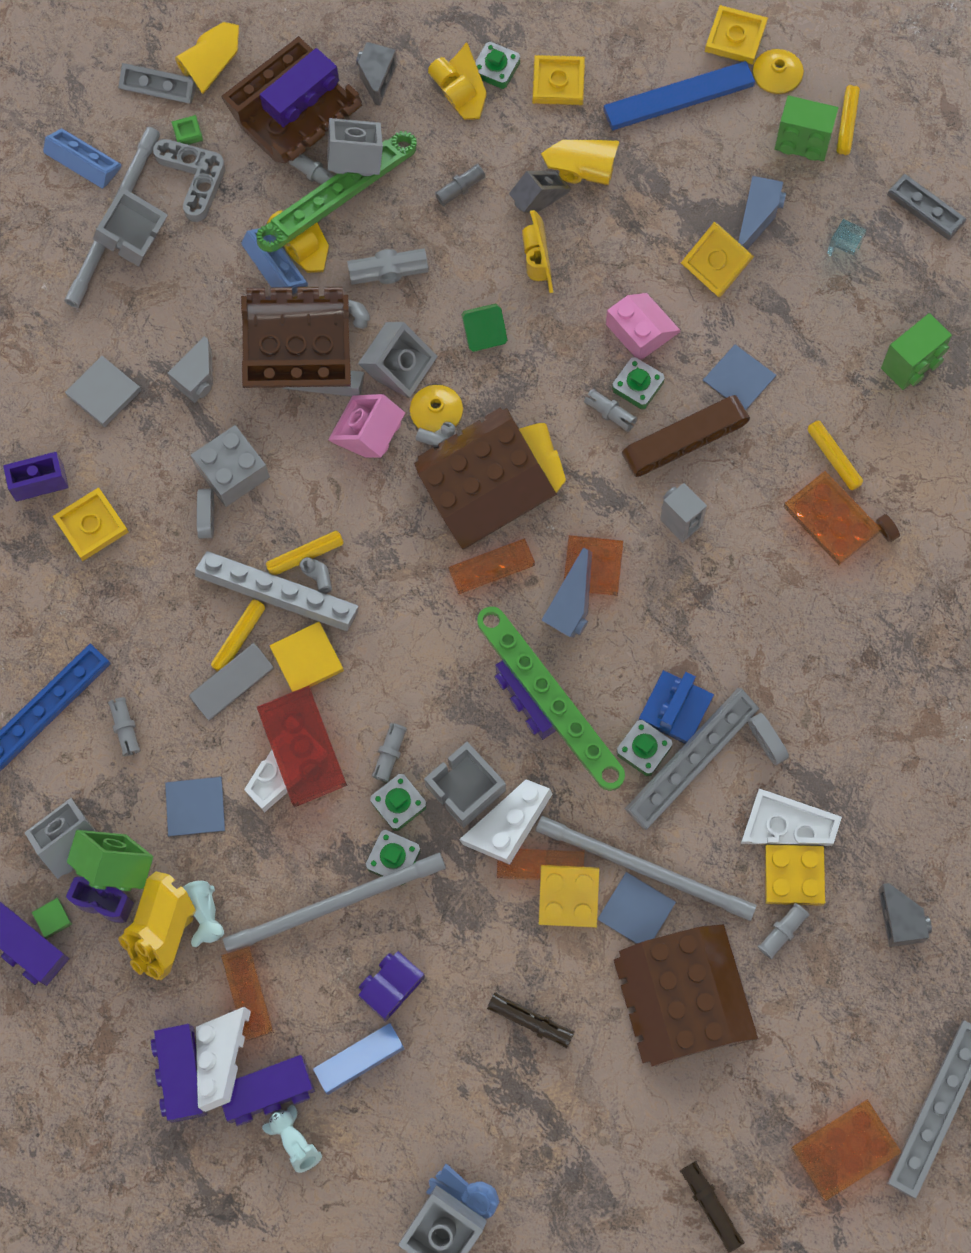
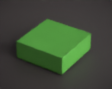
M196 115L171 121L177 142L190 145L203 141Z
M58 898L32 912L46 939L72 925Z

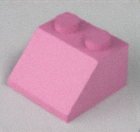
M647 293L627 295L607 310V327L631 354L639 360H643L680 333V329Z
M384 394L353 395L328 440L365 458H381L388 450L389 442L394 433L400 428L405 412Z

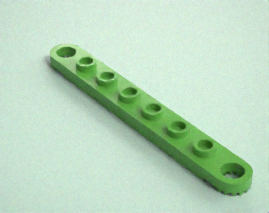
M400 131L395 133L389 140L382 142L380 175L363 176L352 172L345 174L337 173L271 219V222L267 225L261 226V229H258L256 234L258 247L266 252L279 250L411 157L416 152L417 141L415 136L411 135L410 132L404 131L402 133ZM407 142L410 146L404 149V147H398V143ZM273 235L276 237V240L269 243L263 237Z
M486 607L481 610L477 618L480 632L483 633L490 645L588 773L591 774L603 790L615 791L620 788L625 779L623 767L506 615L497 607ZM494 615L497 616L500 622L496 627L489 628L483 623L484 618ZM608 768L616 770L619 775L618 780L614 783H608L602 778V773Z

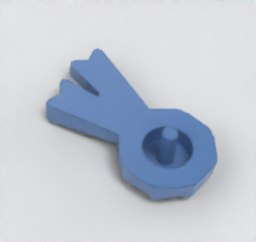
M445 1164L442 1171L436 1174V1179L430 1178V1187L426 1192L430 1195L437 1185L484 1219L492 1217L499 1205V1197L495 1188L482 1181L468 1184L448 1164Z

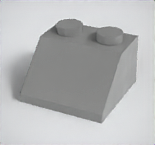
M329 118L328 171L338 174L352 172L363 176L380 175L383 149L381 123Z
M386 322L358 364L379 383L410 398L438 356L404 322Z
M72 798L24 832L37 855L57 879L74 870L67 863L76 830L97 832Z

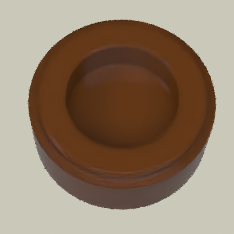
M887 514L876 519L877 528L888 542H893L900 537L897 526Z

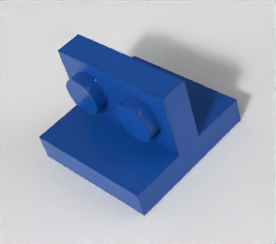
M663 670L639 720L645 721L659 732L686 744L696 733L714 694L694 685L696 676L685 672L681 679Z

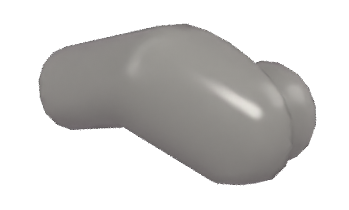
M349 300V313L355 317L353 325L365 329L367 321H370V314L362 303Z
M445 422L441 429L436 432L419 428L416 441L439 447V443L456 434L455 425L451 422Z
M309 557L302 559L300 568L305 575L317 581L318 591L322 593L330 592L332 586L327 566Z

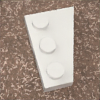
M292 715L287 720V726L280 737L277 736L272 744L273 748L266 760L260 763L244 789L264 813L329 756Z
M526 779L459 840L464 846L510 865L551 798L552 792L550 788Z
M759 789L741 844L832 846L842 817Z
M245 1007L196 1027L198 1108L205 1112L229 1103L231 1100L238 1066L235 1064L238 1048L243 1047L245 1036L242 1035L244 1022L249 1021L251 1011Z

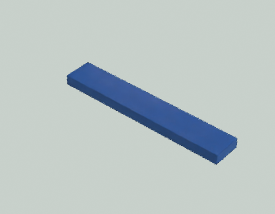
M743 61L606 104L603 107V111L613 131L754 87L755 79L747 62Z
M91 643L0 730V771L111 664Z

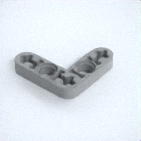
M169 139L159 140L153 147L155 159L159 164L195 174L184 200L183 209L188 220L192 222L202 221L209 212L225 173L223 157L216 152ZM167 149L170 150V153L166 152L164 156L161 155V152H165ZM186 155L196 156L195 161L188 164L182 161ZM214 162H217L218 166H213L211 170V175H209V165H213ZM207 182L211 184V188L208 191L202 192L197 189L201 183ZM197 198H198V199H199V207H200V209H196L195 212H192V211H191V208H195V207H196V205H197V203H198V201H197Z

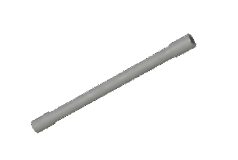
M152 127L146 128L138 144L137 152L116 195L121 187L132 193L143 167L160 137L158 130ZM96 241L93 242L76 279L73 281L64 299L65 303L71 307L78 308L88 289V283L106 248Z
M541 816L537 825L536 832L557 841L571 844L724 908L727 912L751 921L757 907L756 904L734 895L725 894L574 831L564 824L545 816Z
M439 852L421 859L413 865L267 923L223 938L228 954L235 953L283 931L417 878H424L444 870L446 866L441 853Z

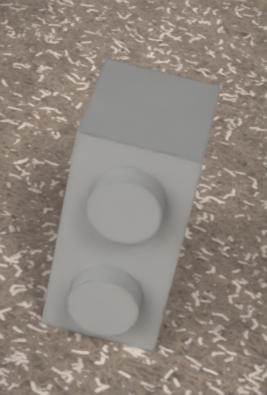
M685 483L678 488L672 487L663 496L664 501L661 507L660 518L661 522L682 543L702 527L707 505Z

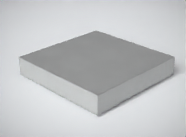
M101 356L65 394L105 428L141 392V388L106 358Z

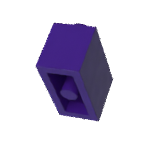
M57 452L3 465L8 490L16 502L69 488L64 464Z

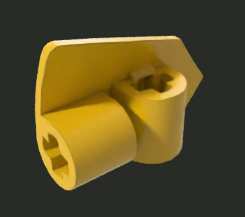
M222 22L202 34L195 46L175 57L181 72L187 77L189 75L192 77L201 93L206 92L238 52L239 25Z
M465 43L449 62L445 57L434 60L429 66L428 73L441 87L449 103L464 120L480 119L487 92L469 45Z
M561 140L543 151L541 156L547 167L559 170L560 178L568 183H579L583 178L586 181L609 185L619 141Z
M279 210V211L275 212V213L269 218L267 224H268L269 222H271V219H273L274 217H276L277 215H279V214H280L281 212H283V211H282V210ZM316 223L284 245L288 255L307 273L324 272L329 245L318 223Z
M532 210L530 214L533 224L526 226L522 230L524 252L526 254V272L531 280H547L549 293H553L545 225L540 215L535 210Z
M537 423L520 428V432L557 493L566 482L559 454L557 450H554L547 424Z

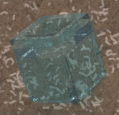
M843 219L831 239L827 254L832 256L837 247L854 255L856 250L861 247L867 230Z

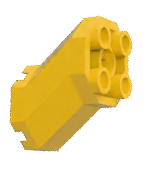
M157 871L147 878L134 921L124 929V933L119 937L118 941L128 952L131 958L130 965L138 974L145 973L156 980H162L171 972L183 930L193 921L192 916L195 914L196 909L187 891L182 886L176 889L171 884L175 881L172 876Z

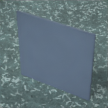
M734 345L702 381L725 398L737 395L746 410L777 375L740 347Z
M222 777L165 782L168 837L225 831Z
M626 872L597 920L637 944L655 938L676 902Z

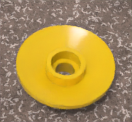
M772 49L762 53L756 59L753 66V77L757 85L763 90L773 94H784L794 90L801 83L803 65L793 53L783 49Z
M430 385L422 388L414 395L410 404V416L418 429L422 428L431 432L441 429L445 422H451L456 427L463 415V405L459 395L451 388L443 385ZM434 403H439L441 405L439 408L436 409L431 407V405Z

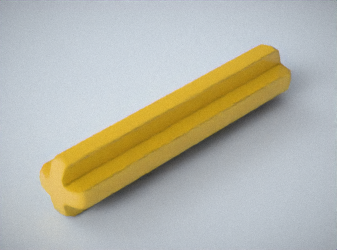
M848 85L846 87L836 150L838 154L849 155L851 151L860 92L858 86Z
M817 420L808 426L809 434L850 490L859 488L863 483V479L822 422Z
M333 531L266 562L269 574L276 576L300 565L301 560L306 557L313 559L344 544L342 536L338 531Z
M255 599L250 602L211 662V666L215 671L218 672L234 659L265 611L263 603Z

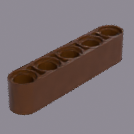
M732 395L630 444L621 454L634 476L640 477L738 430L750 421V416L737 395Z

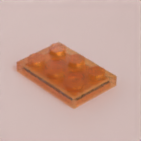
M826 471L822 472L784 503V508L839 566L881 531V528Z
M868 1099L791 1147V1150L824 1202L902 1153Z

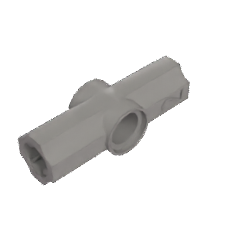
M425 248L399 253L392 249H385L377 252L375 257L347 261L351 285L378 280L383 284H392L399 281L403 276L429 272Z

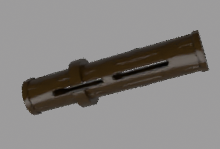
M496 992L493 994L487 1007L488 1010L537 1033V1037L541 1039L545 1037L566 1049L575 1031L552 1021V1017L548 1015L544 1017Z
M697 1161L681 1169L680 1173L694 1194L692 1196L694 1201H698L703 1208L707 1218L723 1242L726 1251L730 1253L743 1245L745 1242L714 1192L716 1190L714 1185L709 1184Z

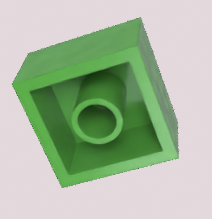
M788 95L774 150L788 155L803 156L809 160L824 161L839 107Z
M928 313L890 344L881 369L902 390L910 384L915 386L924 378V373L927 370H935L944 361L943 355L950 348L948 343L952 334Z
M76 830L67 863L76 870L77 875L89 881L91 887L106 889L109 886L123 891H131L132 888L144 889L154 856L126 834Z

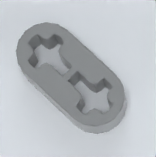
M198 489L197 534L199 539L214 537L213 489Z
M762 713L748 720V725L753 735L774 765H778L789 758L784 744Z

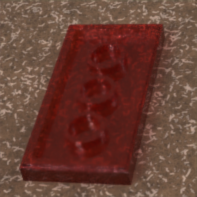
M309 686L257 706L294 807L348 786Z

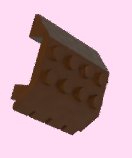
M299 36L221 96L241 129L275 162L284 164L295 160L306 151V147H311L326 135L325 132H328L329 118L345 120V116L349 117L362 107L359 93L350 84L345 86L344 90L337 83L335 88L325 92L313 106L307 107L295 121L289 122L285 127H282L263 109L260 94L313 51Z
M265 287L246 288L247 296H241L243 388L351 386L348 295H343V287H324V296H319V287H297L298 296H292V287H271V297H266Z
M500 407L485 416L486 420L484 422L476 421L461 430L462 435L458 436L456 433L439 443L437 450L433 447L419 455L418 461L414 463L417 473L440 515L463 550L557 495L507 408L502 410Z
M724 924L695 927L646 940L620 950V957L613 960L619 980L627 978L628 983L621 985L627 1009L635 1007L636 1010L630 1013L629 1017L635 1037L643 1036L644 1041L637 1043L643 1064L650 1062L651 1067H657L682 1057L727 1045L731 1047L758 1039Z

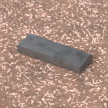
M906 174L888 191L887 196L947 240H950L966 221L964 216Z

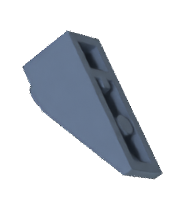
M752 176L738 241L747 250L776 218L777 209L783 208L786 193L781 192L782 181Z
M584 547L542 618L543 622L573 638L576 634L581 635L588 623L585 618L588 615L592 551Z

